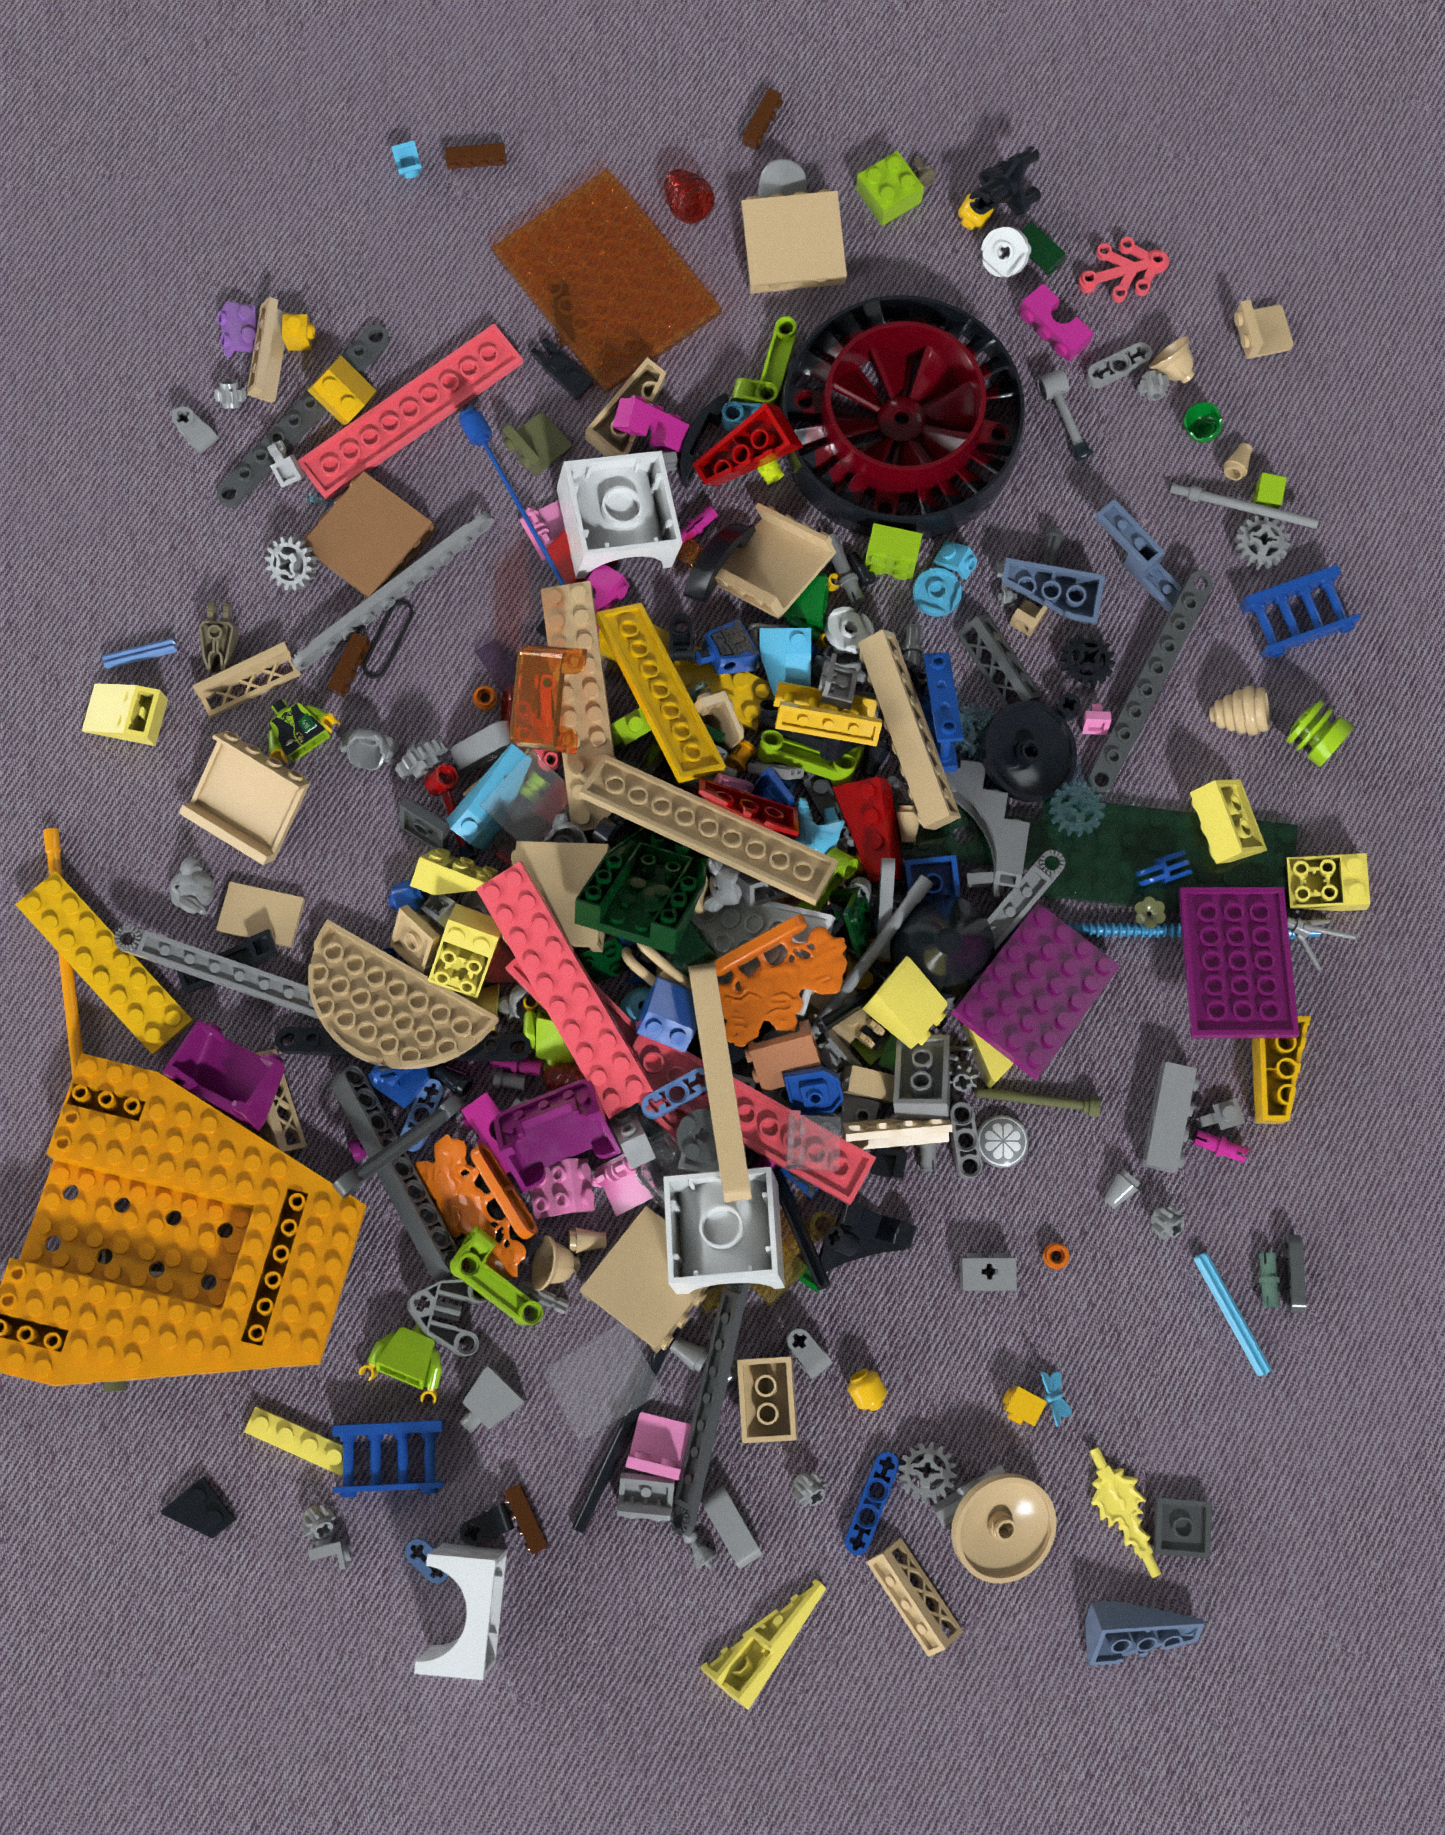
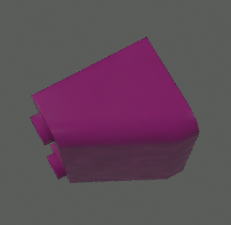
M198 1020L162 1073L168 1079L226 1116L259 1132L266 1122L284 1074L285 1066L282 1064L284 1060L272 1052L269 1055L263 1054L259 1056L226 1039L221 1034L223 1030L213 1022L205 1024Z
M586 1079L577 1080L500 1112L494 1119L499 1152L523 1192L541 1185L546 1177L545 1167L592 1148L596 1156L602 1159L622 1153L619 1141L602 1107L595 1087L591 1081Z

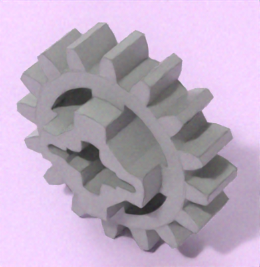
M1257 515L1252 522L1247 519L1243 526H1240L1237 531L1239 535L1234 539V542L1239 543L1235 547V551L1242 552L1239 557L1240 560L1245 558L1248 560L1246 566L1249 567L1252 563H1255L1256 570H1259L1261 565H1264L1267 570L1271 567L1272 563L1277 566L1281 559L1285 558L1287 555L1286 550L1290 547V543L1285 541H1287L1290 535L1287 533L1283 534L1284 525L1280 527L1276 525L1278 519L1269 522V518L1265 516L1260 521ZM1274 551H1276L1274 554L1266 556L1267 553H1273Z
M298 536L280 537L279 540L273 541L274 547L267 549L271 556L265 557V560L270 562V566H267L266 570H272L273 574L270 576V579L278 580L276 586H284L287 591L292 589L295 591L309 586V580L316 578L312 570L318 569V566L313 565V561L317 559V556H311L310 553L313 547L306 548L307 541L305 539L299 540Z
M440 738L438 740L434 739L431 742L424 740L420 744L413 745L406 750L407 753L402 757V761L397 764L395 770L402 780H409L413 776L418 779L436 769V766L441 762V757L446 755L445 752L448 749Z
M930 1442L929 1448H925L922 1443H919L918 1451L912 1447L909 1448L912 1455L910 1457L903 1455L902 1459L906 1465L899 1466L900 1472L905 1473V1475L899 1477L901 1483H907L903 1488L905 1492L913 1491L911 1496L913 1500H917L921 1496L923 1504L927 1503L928 1498H932L935 1504L938 1503L937 1496L939 1495L947 1499L945 1491L947 1489L954 1491L955 1488L951 1481L958 1480L957 1474L952 1473V1471L958 1469L956 1463H950L953 1459L952 1454L949 1453L944 1456L945 1448L940 1446L938 1450H935L933 1442ZM924 1457L919 1463H915L918 1459ZM936 1457L945 1464L946 1469L936 1465ZM928 1468H931L934 1474H929V1478H925L923 1472H927ZM911 1477L920 1480V1488L913 1484ZM938 1483H942L938 1488L933 1489Z

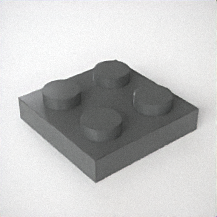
M405 798L400 804V829L433 849H447L449 824L438 814L433 815L428 812L419 802H412Z
M1155 1497L1153 1553L1210 1559L1212 1502Z

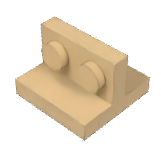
M408 905L399 908L390 946L415 970L428 975L431 973L444 931L423 911L417 914Z

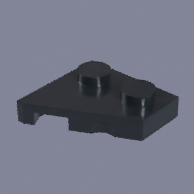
M205 1477L199 1479L160 1511L162 1515L212 1539L236 1521V1518Z

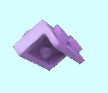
M226 302L217 316L218 325L221 326L222 330L220 343L221 347L224 348L225 356L231 357L234 351L253 353L257 331L255 305Z

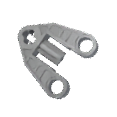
M461 1279L442 1280L413 1294L408 1299V1312L424 1335L460 1357L472 1355L477 1351L479 1340L475 1333L432 1320V1316L458 1322L461 1306L437 1300L438 1296L473 1304L487 1301L485 1297L482 1299L475 1297L472 1287ZM424 1298L425 1301L423 1303L426 1302L427 1307L420 1311L416 1310L418 1306L414 1307V1301ZM463 1336L468 1337L472 1343V1347L468 1352L462 1351L459 1347V1340Z

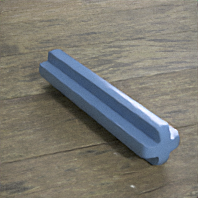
M173 638L104 654L102 661L106 669H111L177 652V645Z

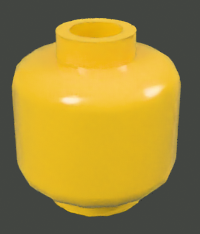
M970 193L966 196L958 210V215L962 219L960 223L969 230L974 228L981 229L987 223L994 208L984 215L975 213L970 206V203L974 202L975 199H969Z
M862 1369L850 1377L848 1392L859 1409L875 1411L883 1406V1400L887 1396V1388L877 1372Z

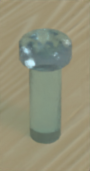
M307 496L306 498L307 502L321 503L324 506H328L330 503V499L325 500L323 497Z

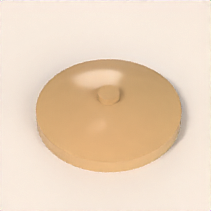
M1006 1473L982 1480L964 1496L953 1518L951 1538L957 1558L971 1574L986 1582L1009 1583L1027 1576L1043 1562L1053 1545L1057 1525L1053 1503L1038 1484L1022 1475Z

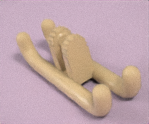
M636 943L639 949L658 966L655 975L635 959L631 948L624 947L622 949V958L627 966L651 987L657 976H660L692 990L690 979L654 948Z

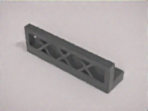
M989 614L976 616L956 633L1004 707L1011 704L1008 699L1009 690L1016 691L1021 698L1020 701H1037L1043 696ZM972 628H975L978 633L977 644L971 643L966 635ZM982 649H987L992 654L991 664L984 663L982 660ZM996 669L1004 672V685L998 684L995 680Z

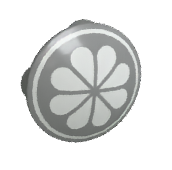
M1003 1115L991 1117L981 1125L977 1132L981 1158L984 1162L994 1167L1007 1168L1014 1166L1024 1158L1028 1150L1027 1132L1023 1125L1012 1117Z

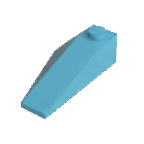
M760 628V656L774 699L778 681L811 687V628Z
M511 743L447 817L446 821L450 829L469 844L485 851L502 832L532 761L531 757Z

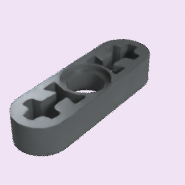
M1286 1234L1283 1241L1286 1305L1289 1313H1304L1306 1294L1303 1241L1301 1235Z

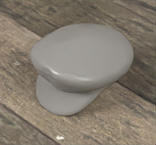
M773 160L764 167L758 186V197L767 198L773 194L788 196L799 191L807 192L805 172L793 160Z

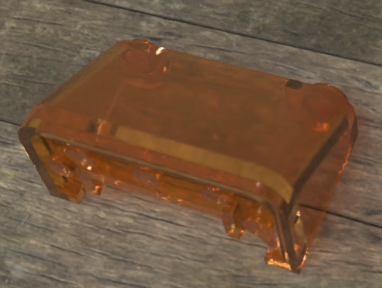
M525 645L519 650L509 732L510 740L513 744L529 749L569 754L577 753L578 738L576 732L572 728L559 726L565 674H578L582 672L586 665L587 649Z

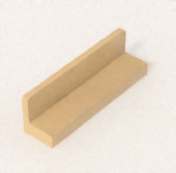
M268 297L260 307L246 395L269 403L276 401L285 346L282 339L283 314H289L277 309L278 299Z

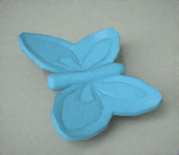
M1057 1371L1049 1377L1047 1373L1041 1372L1047 1391L1045 1393V1401L1047 1404H1051L1056 1427H1058L1061 1422V1416L1068 1417L1072 1414L1071 1408L1062 1399L1063 1393L1060 1392L1061 1374Z

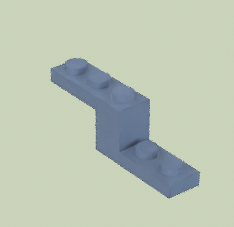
M1115 499L1112 500L1095 515V519L1128 553L1123 566L1170 613L1182 587L1160 565L1166 552Z

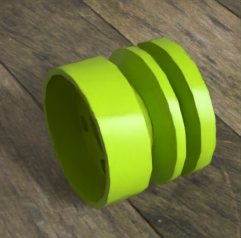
M1321 699L1305 710L1291 727L1289 736L1285 740L1291 744L1297 737H1300L1302 740L1295 748L1297 751L1309 744L1311 749L1306 758L1319 768L1355 727L1343 716H1340L1331 723L1328 720L1333 712L1331 707L1323 716L1318 713L1325 704Z

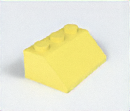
M1241 779L1215 780L1190 792L1192 806L1199 816L1201 830L1207 838L1210 846V855L1216 864L1230 863L1267 851Z

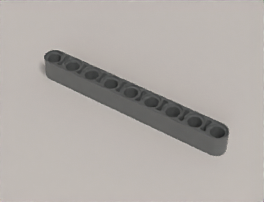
M355 1065L346 1067L333 1079L332 1088L365 1152L371 1158L396 1140L398 1136L362 1069ZM404 1152L378 1171L377 1174L433 1279L439 1282L448 1280L453 1276L450 1271V1262L457 1253L458 1248L409 1156Z

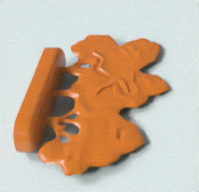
M800 914L715 960L717 977L726 975L731 971L734 974L731 983L725 985L718 983L723 1017L727 1020L725 1023L727 1042L734 1043L738 1047L746 1046L758 1037L763 1021H769L776 1030L795 1031L797 1025L796 1014L801 1011L803 1000L799 994L804 988L821 995L837 994L840 991L843 982L842 975L845 973L848 963L843 955L847 947L845 938L833 937L827 928L818 926L809 933L806 943L792 942V937L807 928V922L803 915ZM812 943L815 948L812 950L807 945ZM780 944L785 946L788 951L785 960L779 965H770L764 953ZM797 949L800 952L803 949L810 953V957L807 959L798 957L794 950ZM790 955H793L795 958L792 963L789 962ZM758 958L761 964L753 976L748 977L739 970L740 966ZM738 981L742 987L740 991L735 987Z
M448 1134L444 1135L434 1143L435 1162L432 1163L427 1160L416 1161L414 1165L415 1170L429 1196L436 1199L435 1207L451 1237L457 1238L462 1233L467 1236L474 1227L478 1226L495 1239L497 1230L501 1226L504 1228L501 1230L502 1234H504L501 1243L495 1244L493 1250L486 1258L485 1264L499 1275L505 1276L508 1279L517 1277V1265L525 1259L526 1249L519 1241L510 1239L509 1227L511 1224L519 1237L529 1239L538 1232L535 1220L495 1154L486 1144L480 1143L471 1150V1159L476 1166L472 1167L467 1165L465 1159V1142L457 1138L452 1139ZM467 1170L469 1174L463 1176L461 1172ZM479 1173L491 1191L488 1194L475 1186L474 1182ZM493 1198L496 1199L505 1214L502 1220L492 1218L487 1211V1203ZM491 1222L498 1223V1225L495 1228L492 1227L490 1224ZM507 1239L510 1243L509 1247L504 1246ZM464 1258L466 1271H468L470 1265L467 1259Z

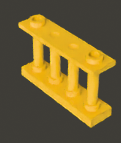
M778 681L773 706L779 707L775 729L877 746L882 719L874 718L877 707L875 698L854 695L849 710L820 702L822 692L818 691V688Z

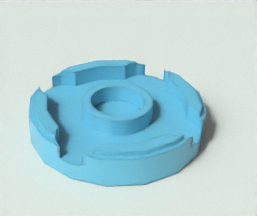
M934 567L918 575L913 585L912 596L915 605L921 612L929 616L941 617L950 614L957 608L962 596V586L953 572L946 568Z

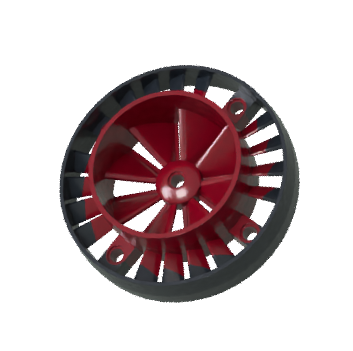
M891 295L865 300L841 310L823 322L808 337L797 353L785 380L780 400V409L787 420L789 418L819 424L793 428L804 447L783 456L786 467L798 489L819 512L834 523L867 537L871 536L873 523L922 533V540L944 535L969 523L983 513L1005 488L1016 465L1024 436L1025 409L1022 384L1017 368L1002 342L990 329L969 313L940 300L922 296ZM907 318L908 321L886 323L885 319ZM865 323L867 330L863 332L859 324ZM931 323H935V324H938V325H940V326L946 327V329H945V331H944V330H942V329H940V328H937V327H934V326H932V325H930V324H931ZM840 334L847 345L844 346L835 335ZM961 335L970 340L966 346L958 340ZM818 350L821 354H823L830 361H832L833 364H830L829 362L815 354L814 351ZM983 351L990 360L979 366L974 357ZM914 358H919L921 361L910 396L906 397ZM872 360L874 361L889 400L885 402L860 370L861 365ZM798 371L825 383L823 392L791 387ZM1001 372L1006 382L986 389L984 378ZM833 391L877 412V419L833 412L831 405ZM1008 396L1013 397L1017 413V425L985 420L986 400ZM807 403L810 407L803 408L800 404ZM896 420H904L906 424H898ZM872 432H877L879 436L860 450L848 440ZM999 436L1002 438V441H996L992 437ZM821 443L823 445L801 455L798 452ZM891 448H894L893 464H888L886 461ZM983 452L1009 457L1004 462ZM973 459L996 474L988 484L968 469ZM831 463L832 467L817 478L815 477L814 473ZM960 477L975 493V495L967 500H964L953 485ZM844 480L849 482L839 496L834 493ZM943 492L950 508L939 511L934 495ZM863 494L875 498L873 511L858 506ZM920 501L922 515H896L898 502ZM885 509L888 510L890 514H882L879 513V511Z

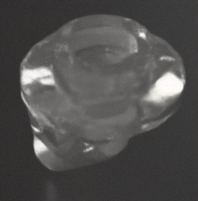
M890 776L888 783L894 787L892 790L894 801L897 803L909 802L911 798L908 794V783H903L896 776Z

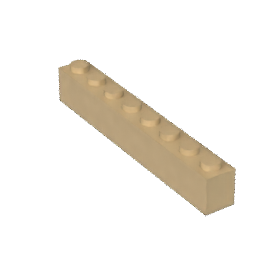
M882 629L858 642L859 656L866 665L868 671L867 679L876 693L875 701L879 709L882 710L885 719L883 721L885 729L892 738V749L899 758L901 774L907 780L909 797L917 808V819L923 828L936 830L961 818L895 633Z

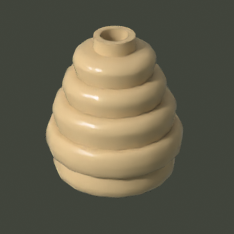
M1248 685L1244 689H1237L1233 694L1225 695L1224 699H1217L1214 707L1209 709L1210 721L1216 722L1219 729L1226 727L1230 732L1236 730L1238 734L1248 733L1250 736H1255L1259 732L1268 731L1270 727L1268 695L1264 687L1255 688L1253 685Z

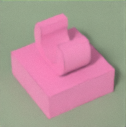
M1092 704V711H1085L1082 722V734L1107 735L1111 723V712L1102 711V704Z

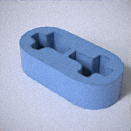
M416 1538L409 1542L405 1549L406 1558L425 1578L436 1584L442 1583L448 1578L449 1575L442 1571L444 1573L443 1577L441 1575L433 1576L432 1572L434 1569L433 1567L426 1566L427 1560L420 1555L416 1558L412 1555L414 1553L413 1545H423L424 1549L422 1552L427 1557V1554L435 1549L427 1540Z

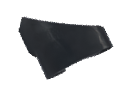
M843 1202L835 1226L831 1227L825 1235L819 1252V1258L827 1272L844 1263L870 1255L903 1251L905 1249L910 1250L917 1226L866 1209V1206L856 1202H852L851 1205Z

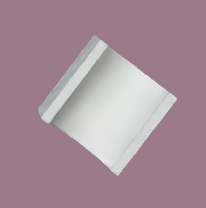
M662 451L564 461L556 489L576 579L586 578L592 570L603 564L629 557H651L660 560L662 568L673 566L681 548L682 539Z
M771 1167L748 1169L752 1199L728 1203L724 1201L720 1171L664 1176L668 1284L676 1294H689L702 1287L728 1283H756L768 1285L774 1289L785 1288L778 1182ZM679 1231H680V1242H681V1257H680V1246H679Z
M442 1543L427 1554L426 1566L444 1571L461 1588L466 1602L467 1617L461 1637L447 1644L431 1645L415 1662L414 1674L483 1680L496 1663L507 1549Z

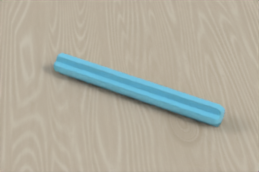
M1204 1252L1197 1255L1194 1261L1258 1376L1266 1375L1271 1371V1367L1209 1254Z

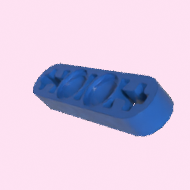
M884 1451L876 1456L846 1533L845 1546L853 1555H862L868 1550L898 1472V1458L891 1452ZM887 1456L891 1457L890 1462L894 1464L893 1469L888 1468L885 1473V1477H890L888 1483L882 1478L873 1477L875 1471L881 1474L883 1466L879 1462L881 1459L886 1460ZM874 1482L882 1483L885 1489L884 1494L879 1498H874L869 1493V1487ZM864 1508L872 1509L875 1514L874 1520L869 1524L862 1523L859 1518V1514ZM857 1523L864 1529H870V1532L867 1535L863 1531L861 1540L864 1542V1546H858L855 1550L850 1542V1538H856L859 1529H854Z

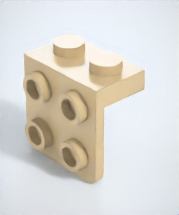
M1251 300L1241 301L1237 311L1234 313V321L1238 327L1240 342L1246 359L1290 351L1294 343L1284 309L1281 305L1253 310Z
M725 691L712 695L710 692L703 693L696 698L697 701L694 705L702 721L708 720L711 727L725 733L723 749L730 753L744 738V729L734 713L733 702L728 698Z

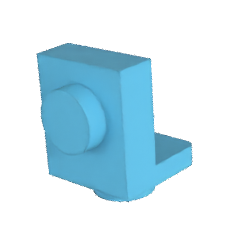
M414 140L391 146L399 176H405V179L419 176V171H423Z
M945 540L933 561L938 567L957 571L961 579L967 580L975 569L978 560L969 546Z

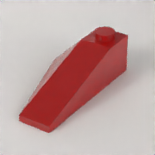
M699 779L698 794L711 803L790 839L795 840L798 837L799 821L797 808L707 779Z

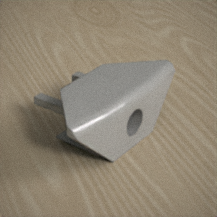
M832 1029L820 1034L819 1042L816 1044L821 1059L828 1069L837 1071L839 1068H845V1066L850 1065L863 1067Z

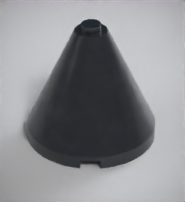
M951 895L928 896L915 906L890 940L891 962L895 969L908 956L944 999L955 998L967 993L992 962L994 957L993 933L985 916L968 901Z

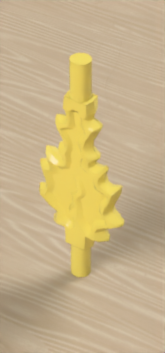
M1098 1446L1090 1449L1089 1453L1098 1469L1096 1473L1099 1477L1092 1482L1097 1491L1091 1504L1099 1507L1100 1520L1108 1518L1109 1528L1118 1521L1119 1530L1124 1531L1125 1546L1129 1544L1134 1546V1553L1140 1559H1143L1151 1578L1159 1576L1161 1571L1152 1555L1151 1544L1148 1542L1151 1536L1141 1528L1140 1523L1142 1519L1137 1516L1144 1513L1138 1507V1503L1146 1502V1498L1135 1489L1138 1478L1123 1475V1468L1113 1470L1111 1465H1107Z

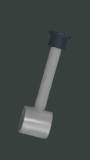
M1059 369L1037 377V387L1044 401L1054 399L1074 444L1075 461L1088 458L1093 454V449H1089L1086 441L1083 442L1063 394L1069 392V382L1065 372Z

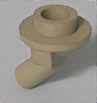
M916 158L914 160L917 172L916 177L924 188H927L935 182L937 172L930 165L925 167L922 158Z

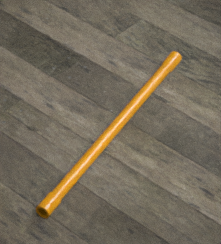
M44 829L43 836L49 876L56 871L63 878L59 829ZM58 952L73 1078L80 1055L83 1053L74 969Z

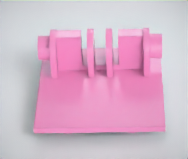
M559 500L539 510L531 507L525 511L546 548L565 530ZM524 518L520 519V523L541 560H546Z
M624 1153L595 1168L596 1173L591 1178V1183L594 1187L604 1188L616 1217L657 1196L644 1166L640 1165L631 1170Z

